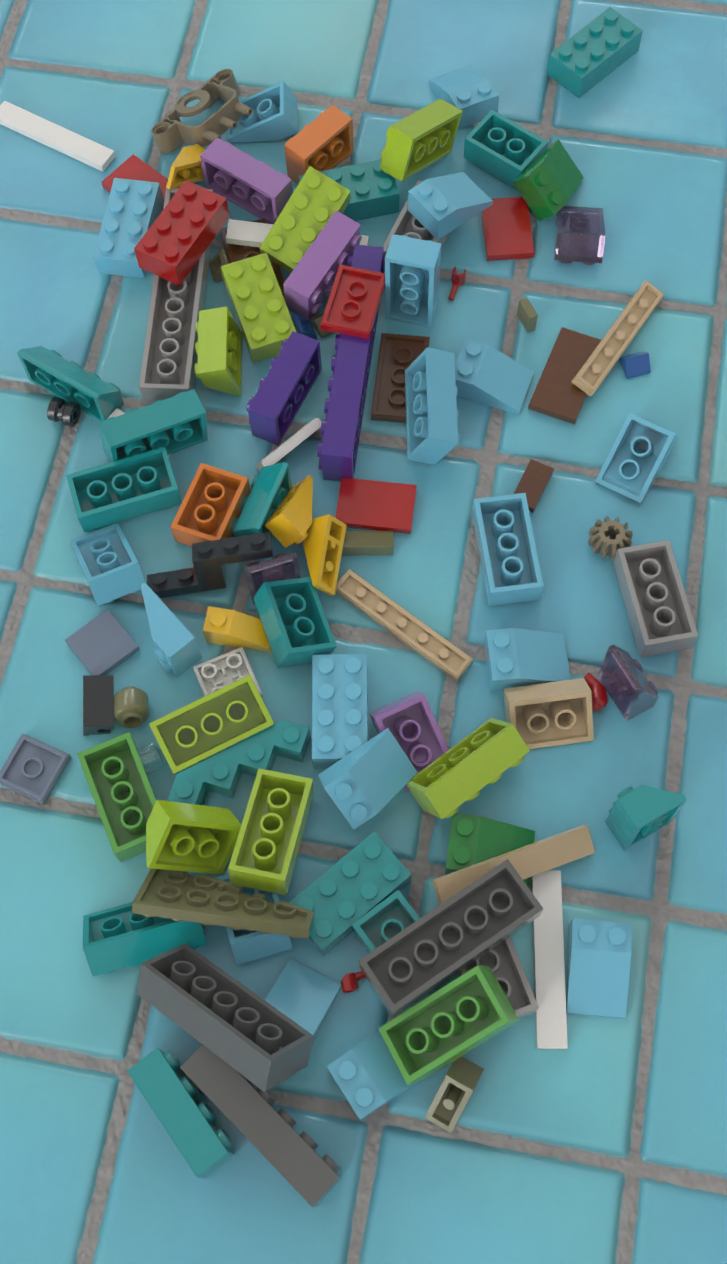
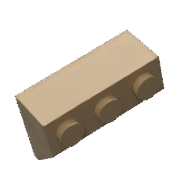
M584 678L503 688L506 720L514 725L529 749L594 741L592 693Z

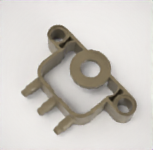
M223 69L217 72L197 90L181 96L176 101L175 109L152 128V135L161 153H171L184 142L190 145L208 146L217 137L221 139V135L229 128L235 129L237 127L236 122L242 118L243 114H252V108L240 103L238 98L240 89L231 69ZM220 98L225 102L216 113H213L197 126H190L180 121L179 117H191L200 114ZM197 99L200 100L195 106L186 107L189 102Z

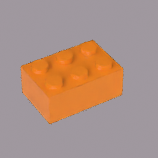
M332 104L325 111H322L310 124L305 125L297 135L290 138L284 145L287 176L296 184H299L298 176L304 175L309 166L319 172L334 169L354 152L353 119Z
M200 463L170 527L174 540L192 547L194 543L231 537L233 534L231 532L232 524L235 518H239L241 515V506L246 496L249 497L251 493L249 479Z

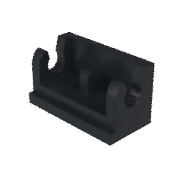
M83 675V736L110 734L111 729H114V675Z

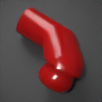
M587 673L583 678L592 692V710L600 712L602 707H606L608 704L607 689L592 674Z

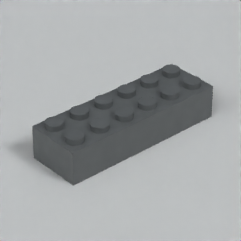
M507 859L358 960V964L393 1018L539 917L543 907Z
M186 943L141 963L136 993L263 1092L268 1091L308 1066L314 1036Z
M203 1044L180 1067L312 1207H316L341 1179L337 1174L341 1168L327 1154L321 1158L315 1151L319 1145L305 1131L299 1135L293 1127L297 1123L282 1108L277 1112L271 1106L275 1100L267 1092H263L260 1088L255 1089L247 1078Z

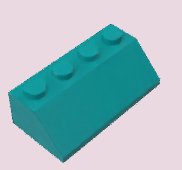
M42 346L20 349L17 353L29 381L53 395L63 398L66 402L73 401L79 403L81 411L100 422L105 421L116 408L120 409L124 404L121 390L115 384H108L102 381L94 372H86L76 362H69L62 358L55 350L49 351Z
M133 902L83 916V951L93 977L101 974H110L115 970L141 965V963L184 943L194 950L200 946L207 945L205 926L203 924L132 913Z

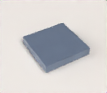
M108 609L65 639L67 645L91 675L108 674L140 650Z
M22 733L0 771V785L45 806L72 757L61 750Z

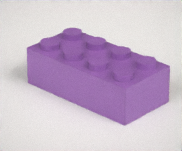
M218 137L200 155L206 188L213 189V192L226 197L227 200L260 219L265 218L268 224L275 223L293 194L292 179L286 174L274 170L267 163L258 161L249 153L242 152L231 143L225 142Z
M337 210L283 284L284 300L290 311L308 320L311 319L313 314L317 315L320 312L323 300L326 296H330L339 265L348 266L349 254L354 253L355 245H360L362 239L360 235L361 224Z

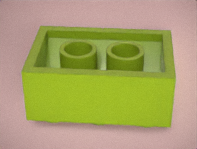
M227 306L199 311V321L196 322L198 342L195 343V350L198 356V363H195L197 378L202 380L205 387L234 396H242V332Z
M156 800L146 823V865L151 869L222 875L235 847L241 823L228 808Z

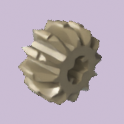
M607 515L604 518V522L598 519L594 527L589 530L588 546H593V554L601 553L602 560L606 556H610L612 561H614L618 549L631 547L633 533L627 530L628 522L620 524L619 517L611 521Z

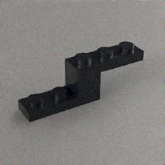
M270 532L194 543L192 544L193 568L147 575V585L159 598L227 588L224 565L273 557Z

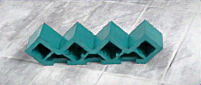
M281 720L177 773L167 801L203 805L207 791L234 798L242 773L256 777L258 768L271 771L277 755L303 763L311 739L309 727Z

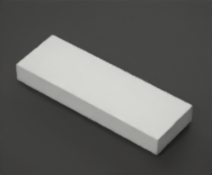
M315 418L308 422L256 464L257 469L261 471L262 467L274 465L321 427L322 422L320 419Z

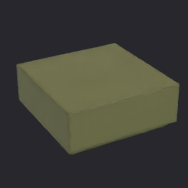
M527 298L521 299L518 302L517 316L527 333L535 330L538 315Z

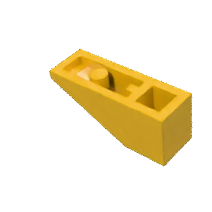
M199 144L183 147L171 165L166 188L181 187L185 180L192 183L203 181L204 175L200 155L206 149Z
M310 475L291 488L265 524L285 548L294 542L298 545L308 536L306 531L312 524L313 478Z
M327 514L312 519V524L306 531L308 536L303 540V547L312 585L324 593L334 596L347 525Z
M208 606L202 630L206 643L237 648L243 647V649L272 653L261 619L235 610Z

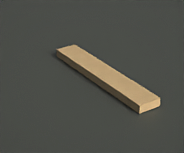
M645 280L571 382L591 397L664 294Z
M348 569L337 582L336 594L457 682L473 663V659L352 570Z
M581 825L433 879L432 881L438 903L441 905L507 859L522 880L591 855L595 853L588 826Z

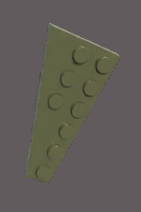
M150 869L132 903V913L142 914L146 917L156 916L170 918L174 921H191L207 926L218 925L235 930L246 929L259 931L263 934L288 935L292 938H309L314 918L313 911L283 901L276 904L268 902L263 894L255 892L251 896L242 893V887L204 874L195 877L187 874L185 871Z

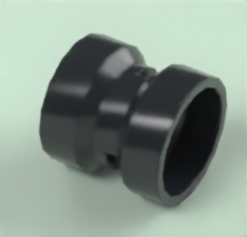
M57 396L51 399L47 409V418L54 422L62 421L64 425L74 427L77 424L81 414L79 403L73 401L65 402L63 398Z

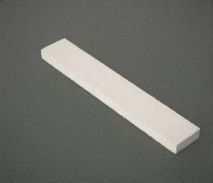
M7 101L0 105L1 125L102 172L116 157L114 150Z
M229 219L226 243L260 247L274 224ZM361 235L360 245L367 246L368 236Z
M548 870L531 877L532 893L543 907L541 915L533 920L535 999L539 1007L536 1011L537 1049H568L561 870Z

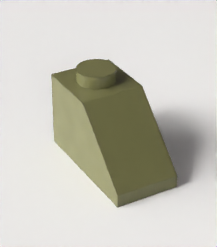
M464 1057L455 1060L450 1066L425 1118L452 1133L484 1069Z

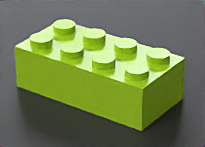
M439 99L392 124L386 132L387 141L381 153L382 160L379 169L403 182L451 153L463 111Z
M309 166L259 248L261 254L267 252L271 262L292 273L337 210L343 214L351 201V191Z
M267 252L221 266L223 283L252 363L279 355L283 341L289 338L292 331L296 332Z
M249 674L149 723L173 774L274 725V722Z
M490 718L416 774L406 786L422 810L440 819L449 818L458 811V807L465 801H471L476 798L483 787L498 781L502 777L501 773L509 767H515L524 760L523 756L529 753L530 750L512 723Z
M258 768L228 867L231 884L287 896L314 797L313 779Z

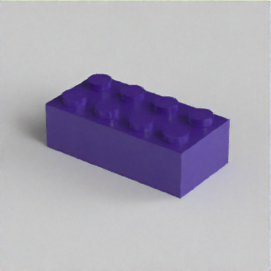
M292 331L288 339L283 341L280 354L270 364L269 373L266 378L263 377L259 382L258 392L247 403L246 410L248 411L249 424L253 436L277 446L280 445L322 370L320 341Z

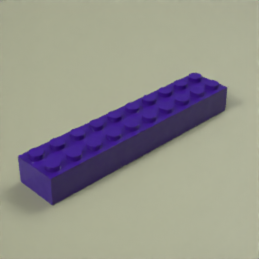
M355 245L354 253L349 254L348 266L384 273V247ZM379 309L369 339L340 333L335 337V350L337 351L336 356H332L331 362L333 377H329L328 392L330 394L329 398L325 399L324 405L326 420H322L321 435H323L322 442H318L317 457H319L318 469L323 471V480L341 482V477L354 478Z

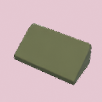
M346 531L342 555H393L394 531Z

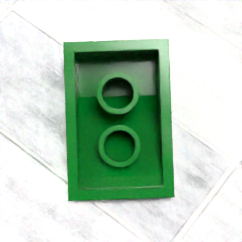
M557 139L513 184L537 219L542 220L554 216L571 199L584 177L560 140Z
M455 813L451 818L445 875L534 843L535 831L481 816ZM531 877L523 880L528 888L530 887Z

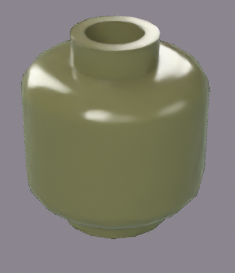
M129 686L115 694L114 718L118 723L127 728H136L148 719L149 702L145 691Z

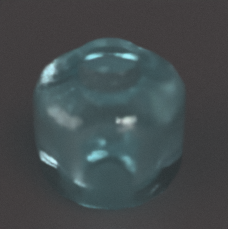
M150 743L137 749L147 774L163 768L165 756L161 748L158 749L154 743Z

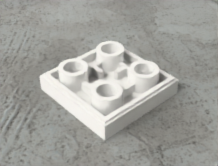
M243 647L193 666L204 696L249 674L260 696H263Z

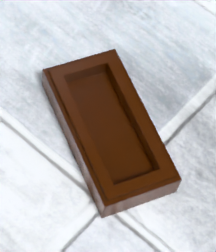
M532 459L514 494L526 493L529 512L534 513L552 477L554 468Z

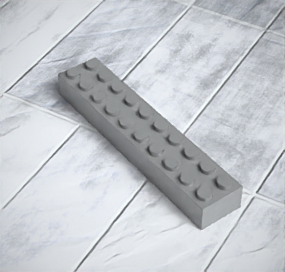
M166 188L163 209L179 188ZM212 242L180 286L154 274L139 383L144 404H152L157 400H164L180 392L195 389V363H198V356L195 350V343L198 342L196 322L199 321V311L204 310Z

